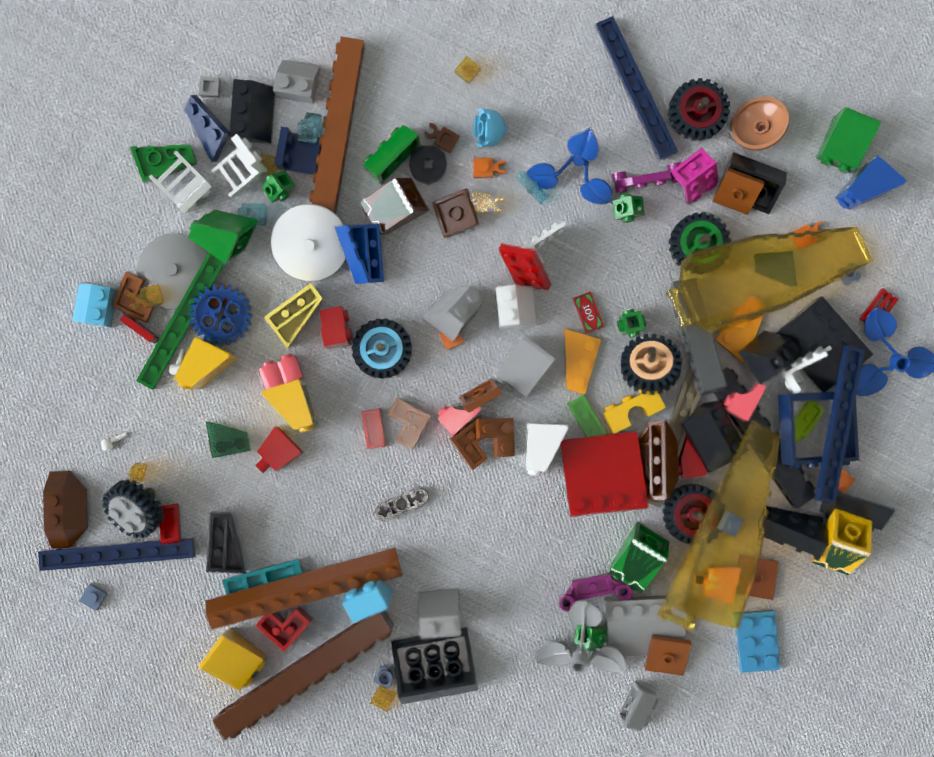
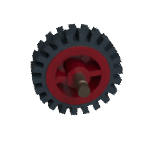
M698 78L697 81L691 79L688 83H683L674 93L669 103V121L673 122L672 127L673 129H678L677 133L679 135L681 133L685 135L683 138L688 139L690 137L692 141L697 139L703 141L705 138H712L727 122L728 115L730 114V109H728L730 101L727 102L728 95L727 93L723 94L724 89L722 87L720 89L717 87L718 83L714 82L711 84L710 79H706V81H703V78Z
M698 484L682 485L680 488L674 489L669 499L665 500V508L662 511L664 513L663 521L669 533L677 540L690 545H703L705 542H710V539H715L718 536L717 533L722 531L717 526L725 512L723 510L725 508L724 504L720 501L721 498L713 490Z

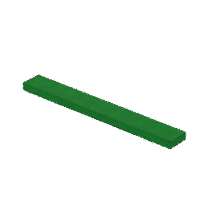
M209 252L136 380L152 390L157 385L192 323L189 320L194 316L189 315V311L195 310L190 307L191 303H196L193 297L197 296L200 298L198 291L201 290L205 293V286L211 289L224 266L222 261Z

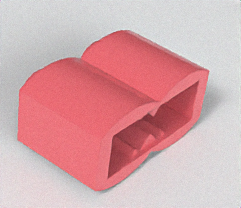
M287 354L280 357L281 361L274 363L272 360L262 364L263 367L259 371L266 389L304 378L297 356Z

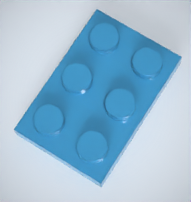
M775 611L734 613L740 672L780 670Z

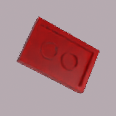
M501 243L498 250L517 285L530 286L537 290L550 289L552 284L536 250Z

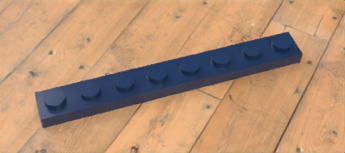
M611 16L596 23L595 27L659 160L661 161L676 154L678 150L614 17Z
M849 345L843 346L814 500L836 504L864 355L863 349Z
M194 538L181 539L182 542L166 545L160 544V541L39 551V571L194 558Z

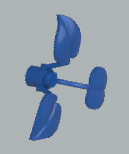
M591 128L573 135L568 140L567 148L572 155L559 171L555 172L554 167L550 164L539 163L530 167L526 172L527 177L536 186L542 189H551L558 183L556 176H559L573 161L577 166H585L584 181L586 184L580 187V193L583 198L594 204H607L612 201V190L606 181L599 178L588 180V161L596 159L599 154L598 142Z
M875 308L869 313L864 323V332L867 338L873 342L881 339L893 355L889 359V367L878 369L874 364L861 366L856 392L858 396H869L882 390L888 381L887 375L882 372L885 370L893 371L896 369L899 372L906 371L912 378H923L934 372V354L930 350L920 346L911 348L907 358L895 351L887 342L885 337H890L895 333L897 322L892 314L880 308Z

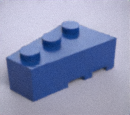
M380 224L336 226L335 230L355 284L384 282Z

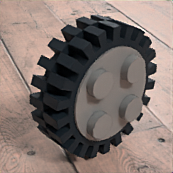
M129 479L125 481L120 480L104 494L102 498L104 502L102 506L106 508L104 512L109 514V521H115L113 524L115 527L120 526L119 531L122 533L126 530V535L131 536L133 534V538L139 537L142 539L148 537L163 522L164 514L162 512L164 510L163 507H158L161 502L154 500L157 497L154 494V489L147 487L144 490V485L142 483L137 485L135 480L131 482Z

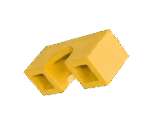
M639 390V395L633 397L631 394L621 399L623 403L617 406L613 403L605 407V412L602 415L611 433L615 434L631 426L628 412L634 406L641 408L646 417L665 409L666 407L658 391H655L654 395H650V391H646L645 395L641 394L642 390Z

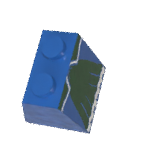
M877 155L859 169L836 195L835 199L838 200V204L841 207L850 210L893 191L905 184L907 180Z

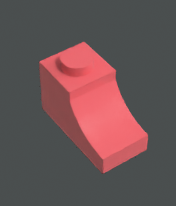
M756 383L744 394L732 393L728 395L723 403L725 411L742 421H749L767 386Z
M445 406L438 413L440 417L437 419L452 435H455L481 409L478 407L468 413L466 409L458 410L452 406L449 408Z

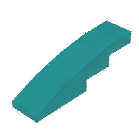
M295 559L223 579V584L227 595L302 574L299 560Z

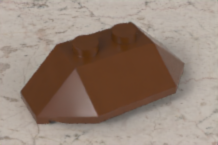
M649 421L638 439L646 493L649 500H668L679 481L678 441L667 421Z
M71 471L49 472L43 490L44 532L51 548L73 547L75 542L88 529L87 489Z

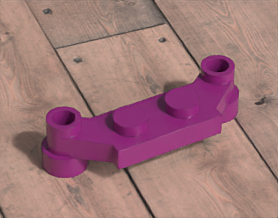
M682 162L668 164V171L632 176L630 178H627L626 171L613 173L611 177L612 182L615 184L616 193L625 192L627 187L636 186V189L648 187L647 184L655 183V186L666 184L667 180H671L672 184L679 183L672 176L671 171Z
M609 573L571 580L572 585L560 597L559 606L563 611L568 612L577 600L613 593L621 600H628L632 596V589L627 584H622L611 578ZM625 588V593L621 594L620 590ZM565 599L569 600V603L567 605L563 604V601Z

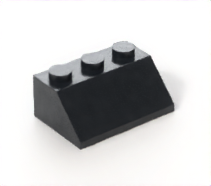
M233 79L229 134L231 138L238 134L242 139L246 137L250 143L272 144L275 93L272 86L253 80Z
M733 152L721 181L728 168L763 180L764 186L752 208L770 214L786 184L787 172Z
M769 331L760 333L738 352L760 385L779 375L802 354L799 351L798 345L790 337Z
M720 400L703 403L681 423L707 472H712L735 461L747 450Z
M838 492L836 504L822 502L819 511L825 513V517L829 518L836 508L871 520L872 532H874V529L882 530L894 514L895 509Z

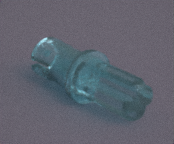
M522 170L517 174L516 180L527 190V194L530 193L540 204L549 197L537 185L538 182H535L525 171Z

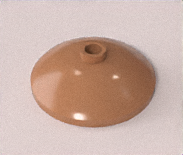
M757 97L747 101L736 111L731 122V132L735 141L741 147L753 151L764 150L774 146L785 136L790 123L788 110L781 101L772 97Z

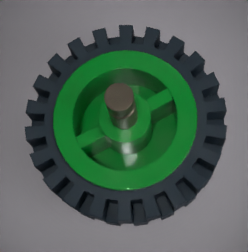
M697 212L686 216L671 232V238L669 239V251L673 254L671 257L677 261L676 264L678 266L681 265L683 270H689L690 273L698 272V274L710 272L724 262L729 255L728 252L731 250V246H729L732 242L731 238H729L730 231L725 229L727 225L725 223L722 224L720 222L721 219L719 217L717 219L714 218V215L711 213L706 215V212L701 214Z

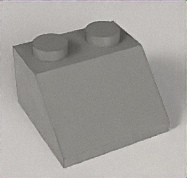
M283 60L275 76L273 92L276 97L314 104L320 66Z
M634 681L617 715L623 727L641 732L642 728L648 725L650 720L649 714L658 704V695L655 691Z

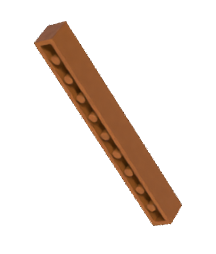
M342 36L340 43L337 42L335 53L338 54L337 61H334L332 66L334 78L329 83L331 96L326 100L328 113L323 118V128L325 130L324 135L320 136L319 146H322L321 153L317 154L316 165H318V170L313 175L315 188L310 193V202L312 204L324 206L335 214L337 212L365 50L364 40Z
M396 548L206 600L205 615L211 630L345 593L352 589H359L370 581L376 582L381 580L384 582L401 577L403 575Z

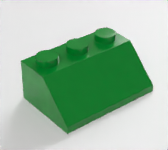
M402 125L400 128L396 127L392 131L391 137L387 141H382L377 147L378 150L373 155L370 154L366 157L363 164L364 169L381 185L420 146L419 135L405 125Z

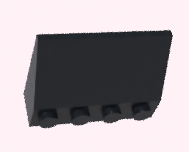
M823 296L815 298L776 332V334L790 337L798 345L799 351L802 353L798 357L801 356L802 359L810 351L813 354L820 346L823 349L828 346L832 347V350L827 352V356L801 368L821 392H826L837 382L843 346L849 345L863 349L862 364L874 355Z
M467 627L461 628V635L425 639H421V636L391 641L398 698L401 704L478 691Z

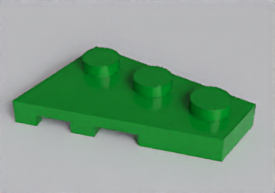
M191 145L130 146L143 183L152 181L149 178L150 175L158 179L179 159L174 154L175 151L191 166L198 164ZM182 162L170 174L186 169L187 166Z

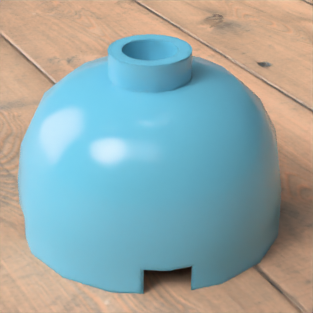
M479 109L478 112L480 114L475 115L473 126L474 137L478 136L479 141L475 143L478 147H493L503 139L504 134L507 132V124L504 123L503 117L497 111Z

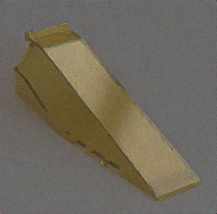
M858 227L835 228L833 230L823 229L816 232L804 231L803 233L788 232L787 234L780 235L778 233L755 235L690 253L681 262L679 287L668 290L666 295L671 299L680 320L678 322L680 328L694 324L713 334L788 307L867 265L873 259ZM679 294H681L685 306L688 310V313L690 315L689 318L686 317V314L677 296Z
M751 421L704 515V519L701 521L670 583L663 608L658 612L660 619L678 624L686 631H692L697 618L739 630L761 555L765 529H762L763 520L768 514V510L765 509L767 498L771 496L769 484L770 479L774 478L780 442L778 434L756 421ZM725 510L744 519L736 537L717 528ZM673 608L686 613V619L672 614Z

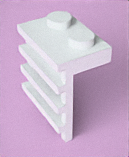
M238 134L231 138L237 149L211 170L213 174L220 170L234 190L228 194L231 198L237 194L240 195L242 193L241 190L246 186H251L250 183L254 179L258 180L261 173L268 171L261 161L263 160L262 157L251 148L253 145L246 137L242 139ZM236 156L239 157L251 174L247 179L232 160ZM229 163L241 179L242 183L237 186L224 168L226 164Z
M175 151L174 154L179 159L157 180L152 175L149 178L183 213L186 211L191 212L197 206L195 202L199 198L204 199L211 192L209 189L212 186ZM183 162L187 168L165 188L161 182ZM189 171H192L195 176L173 196L169 191Z
M556 222L553 223L550 231L544 229L541 237L538 238L535 235L530 244L524 242L522 247L537 251L538 248L563 233L562 227L566 223L562 222L559 225ZM538 253V256H539V258H540L542 264L544 265V260L542 259V257H541L540 254Z
M820 346L813 354L810 351L803 359L800 356L782 371V374L786 379L784 382L788 390H792L794 394L802 391L807 382L799 369L827 356V352L832 350V347L828 346L823 349Z

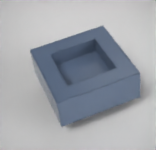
M725 510L717 528L736 537L744 519Z
M91 583L87 586L79 602L96 611L101 606L107 592Z

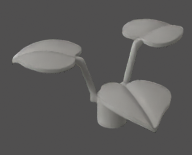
M578 601L571 606L569 611L571 623L582 625L579 649L573 653V656L571 650H566V646L562 642L550 640L543 643L536 658V663L561 666L570 663L571 669L576 673H584L587 670V666H590L591 661L596 668L602 671L622 674L626 672V661L618 648L604 645L600 648V651L595 650L589 659L588 654L583 650L585 626H597L602 620L600 609L589 601Z

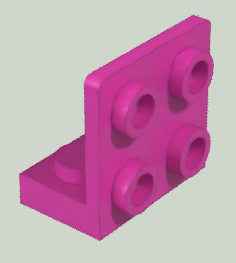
M702 148L671 171L672 176L684 187L685 198L688 204L698 201L705 192L714 189L719 182L717 162Z

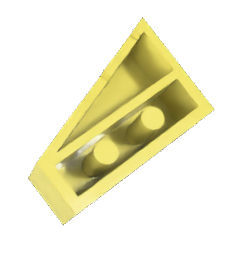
M310 283L264 318L288 348L323 297L315 286Z

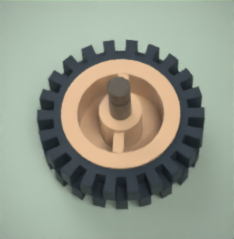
M644 334L643 339L638 336L636 341L631 340L629 346L626 345L624 352H622L621 373L623 374V379L627 381L629 387L634 386V391L636 392L640 389L642 390L641 394L645 395L646 391H650V395H654L655 391H658V394H662L663 389L666 391L670 390V386H674L676 380L680 377L682 367L680 350L677 351L676 344L672 345L670 339L664 341L665 336L662 335L660 339L656 338L657 334H652V338H648V334Z

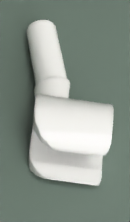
M180 349L176 364H170V374L176 375L182 363L184 349Z
M124 432L116 437L102 440V450L113 449L112 443L127 437V433Z

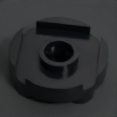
M419 146L410 156V171L417 181L429 185L439 181L444 176L447 161L445 154L437 146ZM425 160H426L427 162H429V161L431 160V161H432V164H431V165H432L433 167L426 169V168H424L425 164H424L423 162H424Z

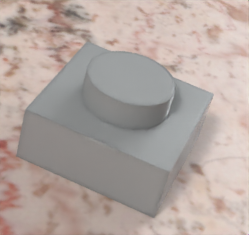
M200 76L199 96L219 98L221 79L219 77Z

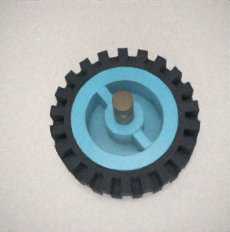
M385 318L370 320L367 324H363L360 330H357L356 336L352 340L353 346L351 345V350L356 365L364 373L374 378L384 379L398 375L409 364L410 357L412 356V343L408 333L393 320Z

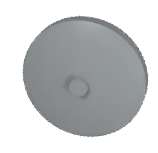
M167 234L156 238L145 247L137 264V276L146 279L142 287L143 294L160 307L176 310L208 252L190 240L187 235Z

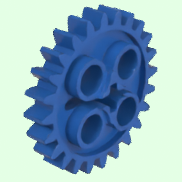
M213 283L211 290L208 286H205V293L199 290L200 298L194 296L193 299L196 303L190 304V307L195 310L189 311V315L194 316L190 318L189 322L196 323L192 326V329H199L197 336L204 334L203 340L211 338V344L218 340V345L220 346L222 340H225V343L229 345V339L236 342V336L243 337L241 331L248 332L245 325H251L247 318H252V314L247 312L252 310V306H246L249 303V299L243 300L244 292L238 295V288L232 291L231 284L226 289L223 283H221L220 288H217L215 283ZM216 298L220 301V304L215 307L211 306L209 300ZM226 298L227 303L224 308V315L221 317L218 330H215L218 319L217 313L220 312L223 300ZM235 304L239 309L236 312H230L228 306ZM210 316L214 319V322L206 324L203 318ZM230 322L233 327L230 330H225L222 324Z

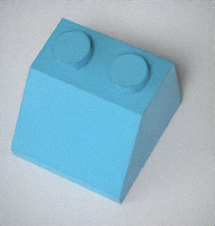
M79 284L72 321L111 328L114 313L112 304L118 290L92 284Z
M381 580L376 582L370 581L358 590L352 589L348 591L342 604L352 622L355 623L388 609L393 589Z

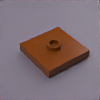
M728 168L712 202L748 215L764 186V181Z
M489 379L459 398L467 412L470 413L501 395L502 392L494 380Z
M739 554L737 567L741 568L737 594L773 600L779 562Z
M652 635L645 662V670L684 676L692 645L691 640Z

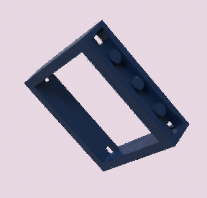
M835 392L778 394L782 465H790V469L802 468V464H806V467H819L822 456L796 458L793 402L833 400ZM856 398L843 465H850V461H859Z

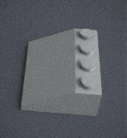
M682 595L630 597L628 600L604 598L605 624L607 629L606 643L618 648L624 656L647 655L652 635L685 639L686 605L685 598Z

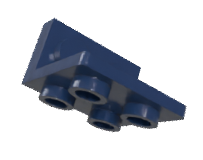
M281 126L274 164L280 170L314 175V172L317 170L316 158L317 154L320 153L321 147L319 146L320 137L292 133L288 127Z

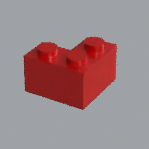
M342 306L319 310L322 324L320 330L324 347L334 349L351 345L350 340H353L351 328L347 327V321H350L348 311L344 310Z
M298 606L287 620L278 612L264 615L255 626L284 652L313 618Z

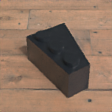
M764 507L758 521L760 536L781 545L786 543L795 547V551L799 553L804 551L813 555V559L820 560L827 546L823 517L776 507Z
M211 511L206 572L244 574L247 572L231 512Z

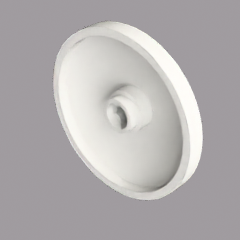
M301 204L287 210L276 222L271 235V248L278 265L289 275L305 281L321 280L335 273L346 258L335 230L336 226H344L341 219L330 209L317 204Z

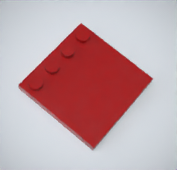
M637 431L564 439L561 441L560 446L570 517L649 508Z

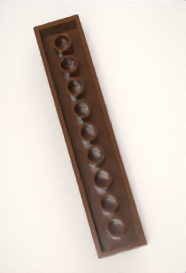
M385 610L355 622L222 709L211 721L224 741L229 737L233 740L242 733L241 731L246 726L249 729L256 725L263 715L266 718L274 713L278 705H281V707L285 706L292 700L291 698L295 694L300 696L308 690L312 683L317 685L323 681L327 673L333 674L342 668L341 666L345 661L348 663L352 662L362 650L367 652L374 647V644L379 639L381 642L391 636L390 633L393 632L394 623Z

